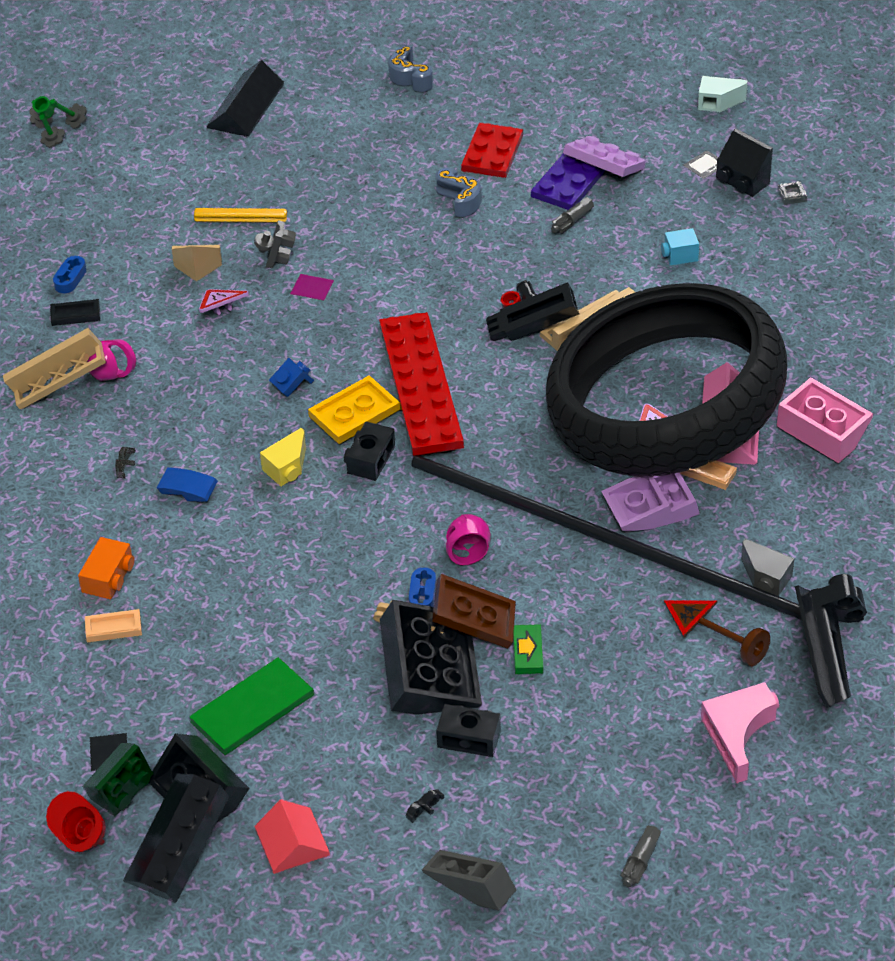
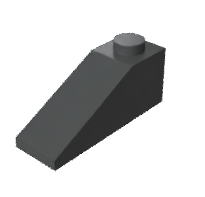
M439 850L421 869L424 874L477 906L500 910L517 890L503 863Z

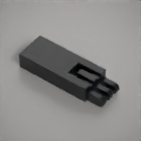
M567 282L500 309V312L487 317L486 323L492 341H497L507 336L510 341H514L579 315V310L574 292Z

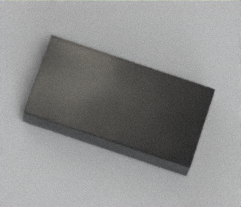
M99 299L50 304L51 325L101 321Z

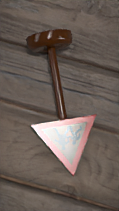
M664 600L683 637L699 623L741 643L740 657L745 664L756 666L765 657L770 645V634L768 631L762 628H755L744 638L704 618L718 603L717 601Z

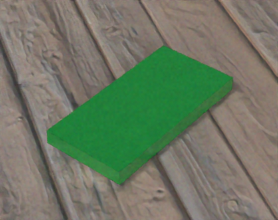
M277 657L190 715V723L226 756L314 696V689Z

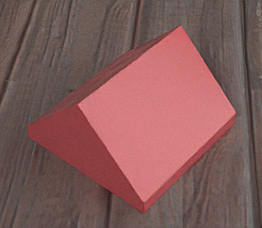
M280 799L255 825L256 833L273 874L330 855L309 807Z

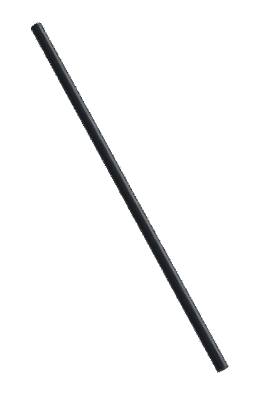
M416 455L412 459V467L802 620L799 604L420 455Z

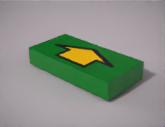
M541 624L514 625L515 674L543 673Z

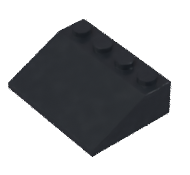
M392 600L380 618L391 711L419 715L442 712L444 704L459 705L465 708H479L482 705L472 636L433 622L434 607Z

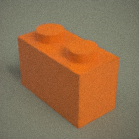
M100 537L78 574L81 592L111 600L116 590L119 591L122 588L127 571H131L134 566V556H132L130 544Z

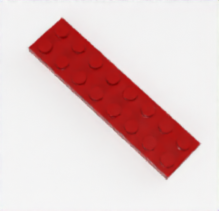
M428 312L379 319L381 334L413 456L464 448L463 436Z

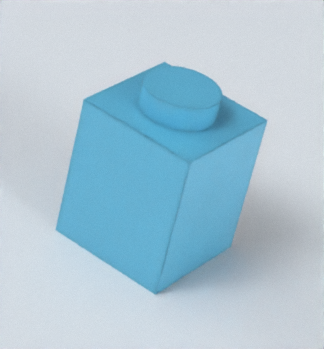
M693 228L665 232V243H661V251L663 257L668 258L670 265L698 261L699 242Z

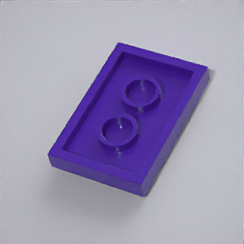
M563 153L532 188L531 197L569 210L584 198L605 173V170Z

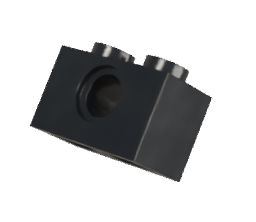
M365 421L361 430L356 432L351 448H347L345 451L344 463L347 465V474L376 481L395 448L394 428Z
M444 704L436 730L437 748L494 757L501 732V714L489 710H477L459 705Z

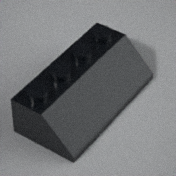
M176 774L123 881L176 903L229 798V795L221 785L195 774Z

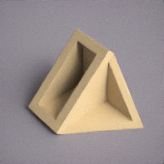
M220 245L172 246L174 267L196 282L222 265Z

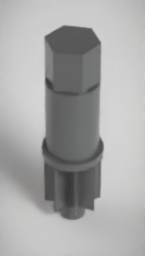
M586 197L569 210L563 212L552 221L551 231L562 234L572 227L576 221L594 207L593 201Z
M647 825L632 855L628 857L627 863L620 875L623 877L621 881H623L624 886L631 887V885L635 886V884H638L644 871L647 869V863L661 834L657 827Z

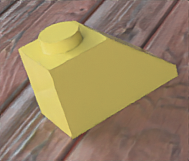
M300 428L260 452L262 470L280 486L289 481H294L302 474L306 451L304 430Z

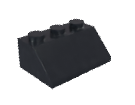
M176 733L152 770L154 774L149 781V784L163 798H165L176 774H195L221 785L229 795V798L217 822L234 812L249 790V787L198 736Z

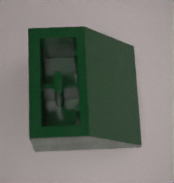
M121 743L82 787L92 801L113 816H116L121 810L128 807L134 795L149 783L154 773L139 746L135 743Z

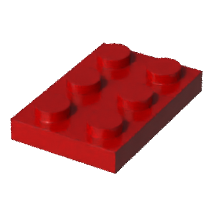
M479 123L461 164V171L506 178L522 140L523 129Z

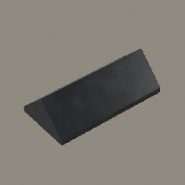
M261 59L241 75L207 124V128L249 137L283 87L284 81Z

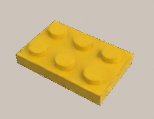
M369 375L309 408L308 414L338 444H341L355 436L356 432L361 430L365 421L376 424L399 411L400 402Z

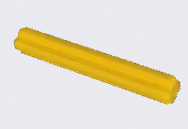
M195 208L194 219L196 222L277 223L278 220L287 221V211L280 208Z

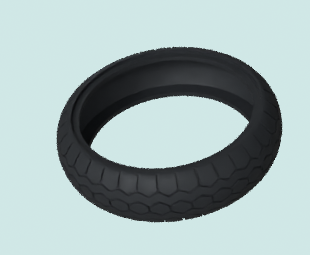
M697 283L669 284L644 289L642 292L638 291L629 294L625 298L622 297L602 307L580 323L564 340L551 363L547 376L546 402L548 413L557 434L566 446L578 457L598 468L629 476H661L688 471L689 468L701 467L736 450L752 438L768 421L782 397L786 383L787 354L780 331L768 313L756 302L736 291L720 286ZM685 337H707L733 343L749 353L745 366L732 383L715 397L683 413L654 420L624 421L600 416L584 407L590 389L603 373L629 354L652 344Z

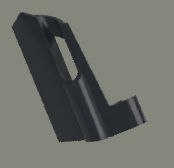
M848 574L833 576L829 579L828 586L808 590L799 585L795 586L817 691L826 708L851 697L839 621L846 623L860 622L864 620L863 617L867 614L862 590L854 586L853 578Z

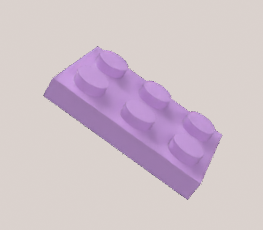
M586 136V138L565 144L563 151L566 155L622 177L643 170L646 164V160L639 158L637 153L621 151L618 146L603 144L599 142L598 138L593 136Z

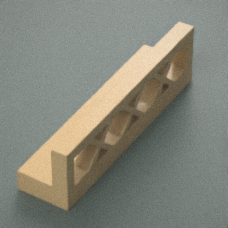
M630 287L621 292L614 290L580 309L579 315L540 331V337L558 351L568 335L585 319L609 303L622 297L625 298V296L635 293V291Z
M87 328L4 374V382L14 392L16 406L19 409H23L105 364L102 342ZM96 353L97 357L87 362L89 357ZM75 366L71 372L65 374L68 368ZM53 377L51 383L44 386L46 381ZM32 389L30 394L23 398L22 394Z

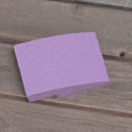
M670 473L669 475L633 476L601 491L622 531L653 529L700 514L697 502L680 473Z

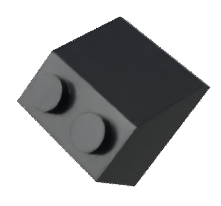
M734 129L717 159L716 178L735 187L740 192H744L751 197L755 196L770 184L773 148L738 129Z

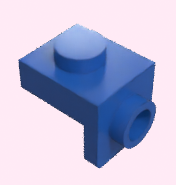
M288 358L269 381L288 397L304 379L311 384L314 379L308 375L311 370L304 363L299 361L296 364Z

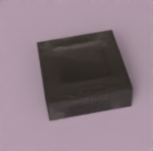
M801 181L778 185L777 191L784 205L807 202V194Z

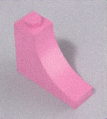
M765 682L702 702L701 720L736 783L745 781L748 778L749 762L744 751L748 739L759 728L776 720L779 701L777 695L769 690Z

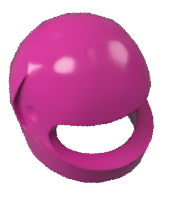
M121 339L101 341L106 363L89 373L99 381H108L127 376L136 366V357L132 347ZM112 345H116L124 351L127 358L125 371L118 368L115 356L111 351ZM96 353L90 356L87 362L97 357Z
M463 514L456 518L447 529V555L451 561L458 565H470L481 560L486 555L491 540L488 524L481 517L472 514ZM466 543L474 544L469 550L463 546ZM452 548L455 550H466L469 552V555L467 557H459L454 554Z

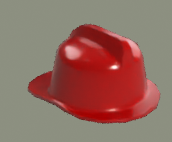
M66 791L52 799L47 808V825L51 832L67 848L74 852H84L96 847L98 844L103 845L105 843L103 839L106 831L105 821L99 811L82 795Z

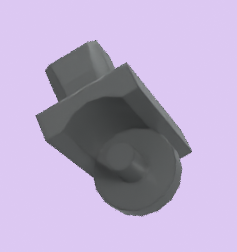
M278 220L273 236H271L269 231H264V233L257 234L254 239V244L259 248V252L265 253V251H268L269 256L266 263L268 268H273L275 262L287 265L291 249L280 247V245L293 248L296 232L284 229L285 222Z

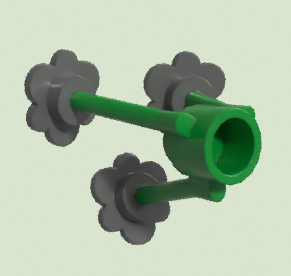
M40 96L33 100V107L29 110L31 115L30 122L36 124L37 128L45 127L46 130L41 133L42 138L40 142L49 148L62 143L65 136L63 129L51 128L49 125L53 122L52 116L54 115L55 107L65 112L67 117L65 120L66 124L71 125L74 129L79 128L81 123L86 121L85 115L87 113V108L83 105L80 106L75 103L72 107L66 108L57 103L55 99L49 100L45 96Z

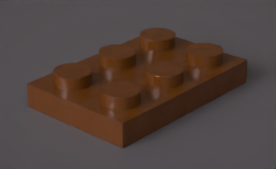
M440 574L436 581L432 621L508 649L513 643L516 601Z

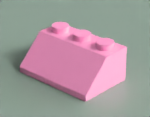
M809 378L779 404L777 427L835 462L840 463L855 450L873 418V413L815 379Z

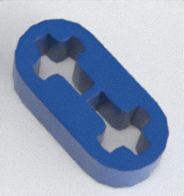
M71 256L63 262L53 277L54 287L57 292L63 294L70 293L77 287L87 271L85 260L82 257Z
M418 568L412 573L409 603L434 606L436 575L430 568ZM422 579H426L425 586H421L420 582ZM420 596L425 597L423 603H418Z

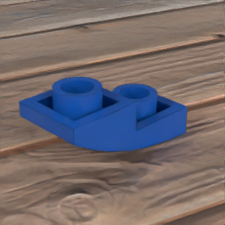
M167 467L157 489L161 494L182 495L186 501L207 502L218 480L200 472Z

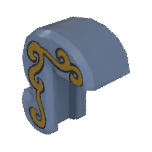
M412 47L399 48L390 55L388 70L391 82L400 86L412 85V89L417 92H426L433 88L432 68L413 62Z
M442 168L436 172V192L439 195L455 199V217H466L479 209L482 202L479 180L473 176L458 175L457 170L453 168Z

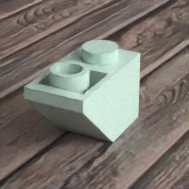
M702 76L698 110L722 112L746 101L748 80Z

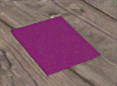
M300 274L290 294L325 300L334 280Z

